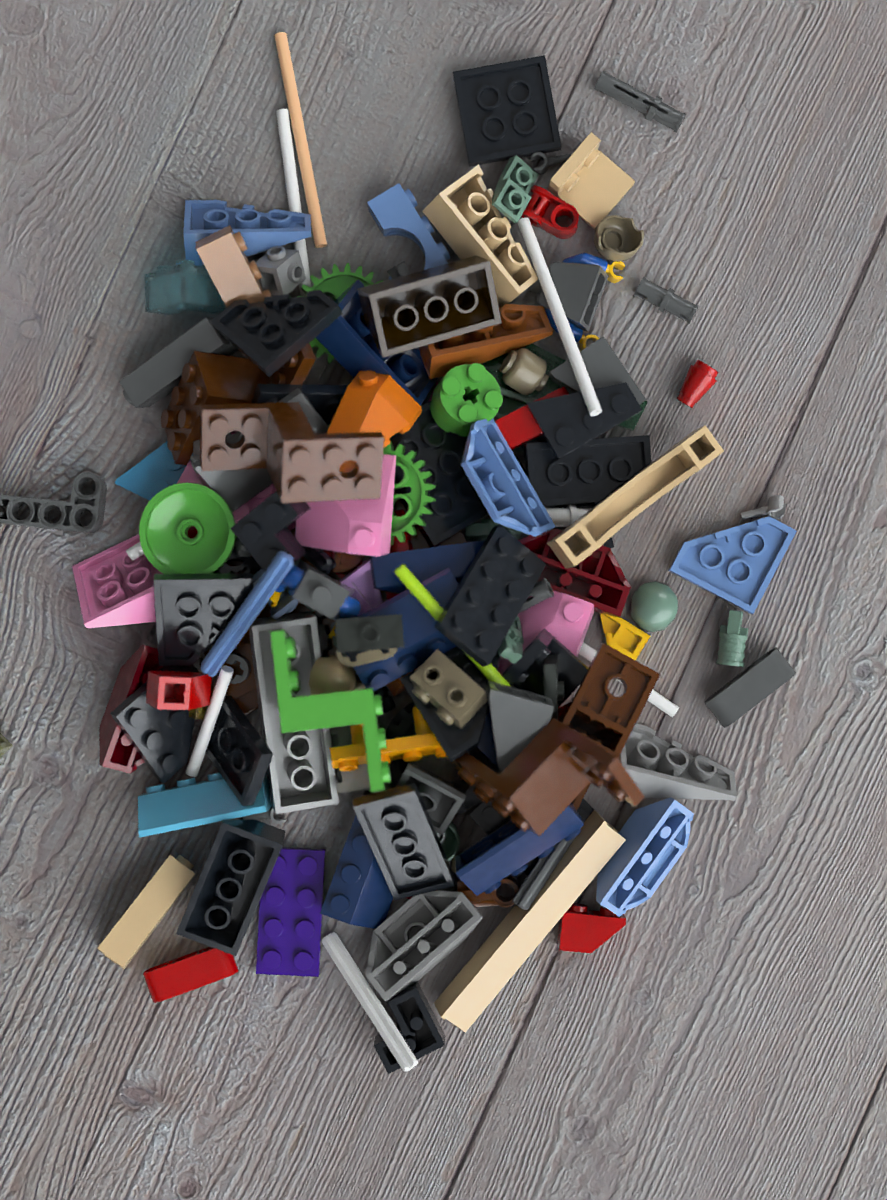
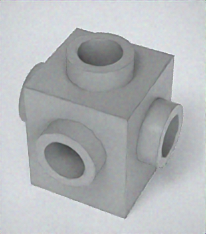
M282 246L272 247L256 262L263 277L258 280L263 291L269 288L274 296L293 292L295 287L306 279L299 250L285 249Z

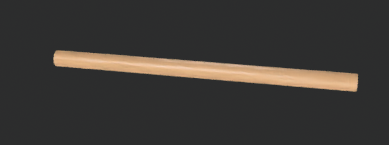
M279 32L274 37L308 213L311 215L315 248H322L327 246V240L288 39L285 32Z

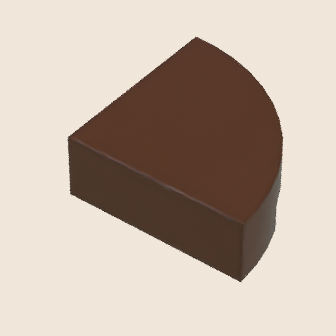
M335 551L334 561L336 566L333 569V573H345L353 570L361 564L366 555Z

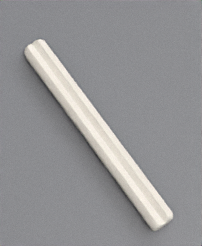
M335 932L328 934L322 939L325 949L404 1072L411 1070L418 1064L415 1055Z

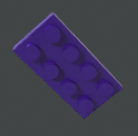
M282 847L259 902L256 974L319 977L323 914H320L324 896L326 849Z

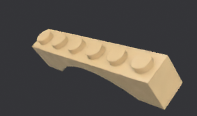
M706 425L692 431L547 544L566 569L575 567L601 547L634 517L674 487L701 470L723 453L724 450Z

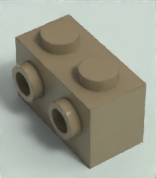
M438 649L410 677L414 687L412 690L414 695L424 704L430 701L437 707L436 714L449 726L454 723L461 729L488 701L486 691Z

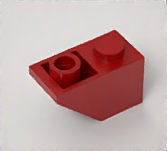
M148 671L146 703L156 709L191 710L209 706L212 677L199 672Z
M573 903L559 921L558 948L561 951L591 954L626 925V917L624 914L619 917L604 906L600 907V911L587 910V905Z

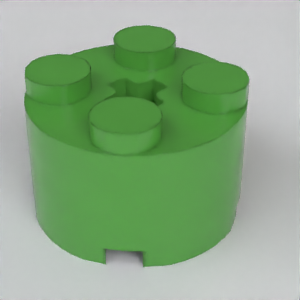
M479 363L463 364L452 368L437 384L432 394L430 411L434 421L442 430L467 437L470 427L474 422L483 419L490 421L494 418L503 403V397L498 382L483 365Z

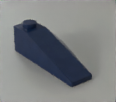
M484 541L394 552L380 557L369 556L374 589L395 594L408 590L394 573V570L403 563L419 582L449 567L459 585Z

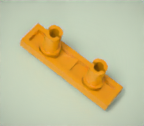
M416 706L412 708L416 735L386 740L387 748L380 749L382 762L388 761V764H390V760L403 759L404 762H415L423 759L425 755L432 754L439 758L447 757ZM363 724L350 725L352 744L330 748L332 769L339 768L340 771H352L358 769V765L367 764Z

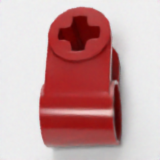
M533 185L530 190L532 198L520 218L528 217L531 225L539 227L559 239L572 237L577 231L579 221L576 208L555 197L546 189ZM560 216H568L573 223L568 227H561L556 223V220Z

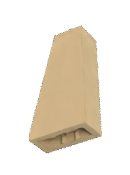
M169 855L97 948L99 952L124 970L195 877V873L191 871L194 865L181 855H178L177 858Z

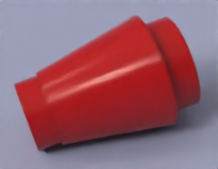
M697 360L694 366L690 365L676 399L693 408L695 403L717 382L715 378L719 372L704 362Z

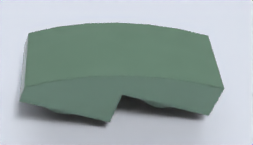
M517 155L510 157L499 178L491 204L513 223H518L532 198L528 193L539 174Z

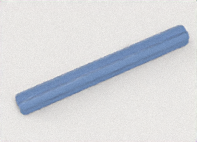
M284 551L277 553L202 661L200 670L203 674L213 677L218 673L292 568L294 558Z

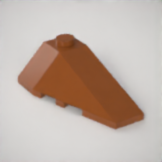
M505 304L503 307H499L502 323L419 347L429 379L445 376L452 368L459 365L482 364L507 354L511 350L519 349L551 336L553 329L544 307Z

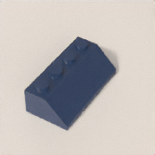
M359 279L356 280L334 301L339 305L343 314L316 337L317 340L353 378H355L359 371L367 370L390 375L421 405L438 377L429 379L419 347L384 358L380 356L364 320L358 289L365 286Z
M449 567L420 582L443 609H445L458 587V583ZM409 589L358 616L371 617L402 614L404 648H398L397 652L387 659L354 667L366 689L373 688L376 691L420 667L437 649L444 654L456 647L453 642L434 628L437 621ZM381 649L382 653L389 652L388 649ZM354 651L345 653L347 656H349L350 661L357 660L356 655L358 653L365 651Z
M366 790L362 796L373 794V792ZM355 815L320 914L350 925L376 929L386 920L393 896L360 822Z
M570 803L540 837L529 829L523 832L510 820L455 856L456 874L476 896L482 892L489 894L501 885L500 881L508 875L516 876L528 867L527 863L535 857L539 859L544 858L555 849L554 845L561 840L569 841L581 832L580 828L584 826L582 817L573 804Z

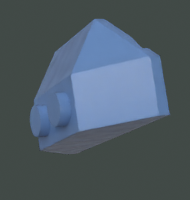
M483 419L474 422L470 427L461 466L492 520L496 524L535 537L556 527L494 419L490 421Z
M672 797L636 809L619 831V834L626 841L597 874L596 901L620 917L626 913V910L634 908L650 899L687 848L690 835V821L693 820L694 813Z

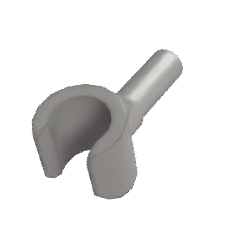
M781 495L770 496L768 506L741 512L742 520L766 515L777 520L781 519L786 510L784 497Z
M273 807L267 812L243 816L244 820L271 819L276 824H282L287 820L286 818L275 819L273 817Z

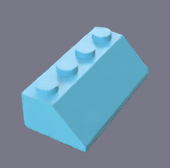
M219 772L207 775V781L196 783L195 777L176 781L177 787L165 789V784L146 787L147 793L138 796L139 838L267 812L272 807L267 772L254 805L248 806L241 805Z

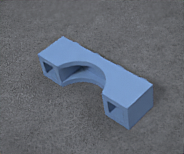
M400 183L367 202L368 211L384 237L392 235L404 236L414 241L420 247L425 257L424 270L448 264L447 260L450 259L446 248L442 242L436 244L431 236V233L434 232L433 227L425 215L420 218L414 208L418 205L417 201L409 189L404 191Z

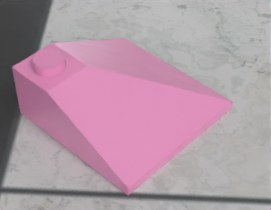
M383 454L379 499L306 502L311 509L296 520L295 538L301 546L379 557L390 553L396 455Z
M139 534L72 566L83 621L87 628L156 622L153 579L154 574L163 573L158 571L149 562L145 554L132 561L126 553L127 549L140 542Z
M554 591L553 597L519 613L517 616L521 621L524 640L523 650L543 629H546L571 653L578 657L594 613V604ZM500 656L498 672L502 675L511 665V662Z

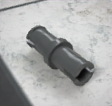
M645 277L642 278L634 296H638L659 307L658 311L662 313L667 311L689 324L699 305H695L674 294L675 290L671 288L666 290Z

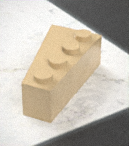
M478 164L440 192L422 212L461 260L479 256L490 261L498 306L503 307L535 283L538 277L521 244L515 243L510 233V228L512 227L507 217L502 218L498 209L491 204L494 193L491 188H486L481 178L484 173Z

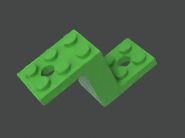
M284 630L272 631L271 641L281 733L363 724L370 791L384 790V783L390 782L388 761L382 762L380 749L387 748L385 729H378L377 716L383 715L381 695H374V690L371 688L295 697V692L300 691L299 672L296 670L292 671L291 659L297 658L295 639L289 637L288 633Z

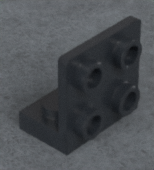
M543 629L523 650L522 657L515 664L511 663L502 673V676L510 686L514 685L517 689L544 696V660L548 655H558V681H564L565 701L580 686L588 667L546 629ZM558 700V708L564 701Z

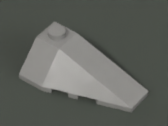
M635 724L618 759L645 796L644 798L672 797L673 799L735 801L737 790L735 773L703 755L695 757L681 750L682 744L674 740L671 743L655 736L656 731L648 726Z

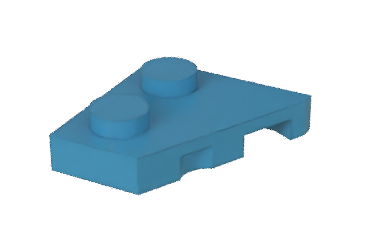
M166 441L117 478L115 484L150 501L164 488L177 484L187 465L175 464L172 452L168 449Z

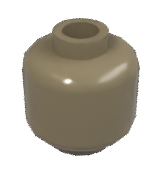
M520 348L517 351L511 350L500 367L502 381L522 395H529L534 390L541 391L549 377L545 374L547 369L546 361L526 348Z

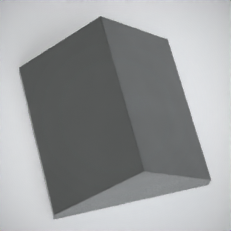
M409 762L396 787L412 783L416 784L435 831L443 835L465 800L466 790L413 762Z

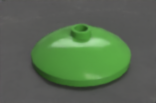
M178 483L164 488L148 502L140 519L139 539L146 558L161 573L208 574L217 571L231 555L236 535L230 528L236 523L229 505L217 492L200 484ZM192 526L197 529V535L194 538L188 536V529Z

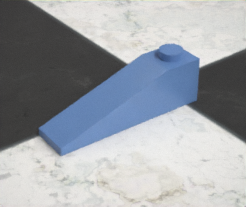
M185 200L183 235L186 266L206 268L196 250V241L229 225L234 234L239 231L242 234L248 250L244 251L246 257L267 251L272 247L283 246L311 237L310 214L279 209L263 213L256 211L253 205L244 204L242 209L227 207V201Z

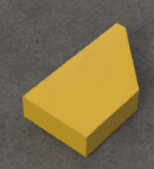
M599 613L606 645L636 660L649 640L650 635L621 617Z

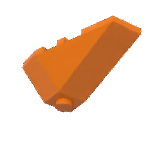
M371 370L359 371L348 385L326 434L382 432L385 448L390 444V438L396 433L404 434L411 429L422 413V407L390 375L376 373ZM352 460L345 461L340 466L339 471L342 473L351 472L355 468L356 462Z

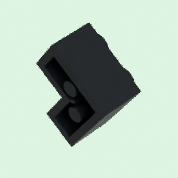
M275 491L230 529L261 568L266 571L280 551L290 554L294 558V563L307 554L287 527L311 508L306 502L281 503Z
M418 982L388 1000V1004L399 1024L396 1027L416 1059L445 1046V1034ZM381 1035L375 1036L374 1047L387 1073L390 1074L400 1069V1065Z

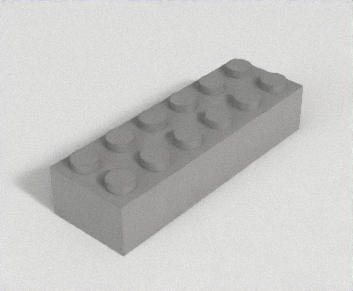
M311 611L285 614L277 620L272 616L257 618L249 627L262 735L264 742L273 753L267 774L271 804L275 814L339 804L335 769H332L330 748H332L330 728L281 733L271 632L284 630L288 633L289 637L295 639L297 658L291 659L292 671L296 670L299 672L300 691L295 692V697L310 696V671L315 661L321 658L317 620Z

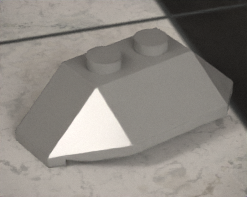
M431 891L413 896L373 931L366 978L384 1001L390 1000L418 982L464 942L482 920L483 916L463 892Z

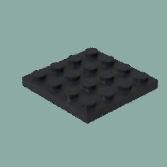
M430 402L421 406L422 413L411 429L404 434L396 433L390 438V442L393 444V451L400 444L404 445L405 456L410 451H415L416 457L413 462L424 460L426 463L421 471H430L433 474L425 480L426 484L436 485V488L427 491L428 496L436 499L435 502L426 503V507L433 513L432 515L422 514L421 518L425 521L426 526L416 524L431 548L489 513L461 466L468 436H459V434L448 433L442 430L434 421L430 411ZM512 450V452H513V454L515 455L517 461L519 462V464H520V466L522 467L524 473L526 474V470L524 469L523 465L521 464V462H520L519 459L517 458L516 454H515L514 451ZM400 466L395 467L394 484H399L404 478V471ZM404 487L394 491L396 494H406L411 492V488ZM401 498V502L408 511V502Z

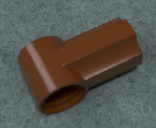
M510 875L500 881L501 884L507 883L514 888L515 892L510 897L500 896L497 889L489 894L482 892L476 896L462 880H457V892H463L474 907L500 906L507 908L514 905L512 899L519 890L520 885L518 880Z

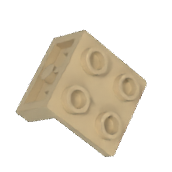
M591 132L550 179L548 191L555 197L574 206L579 217L595 229L632 188L635 181L598 150L601 140Z

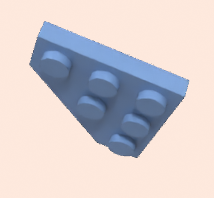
M768 516L682 543L668 571L734 606L754 614L797 530Z

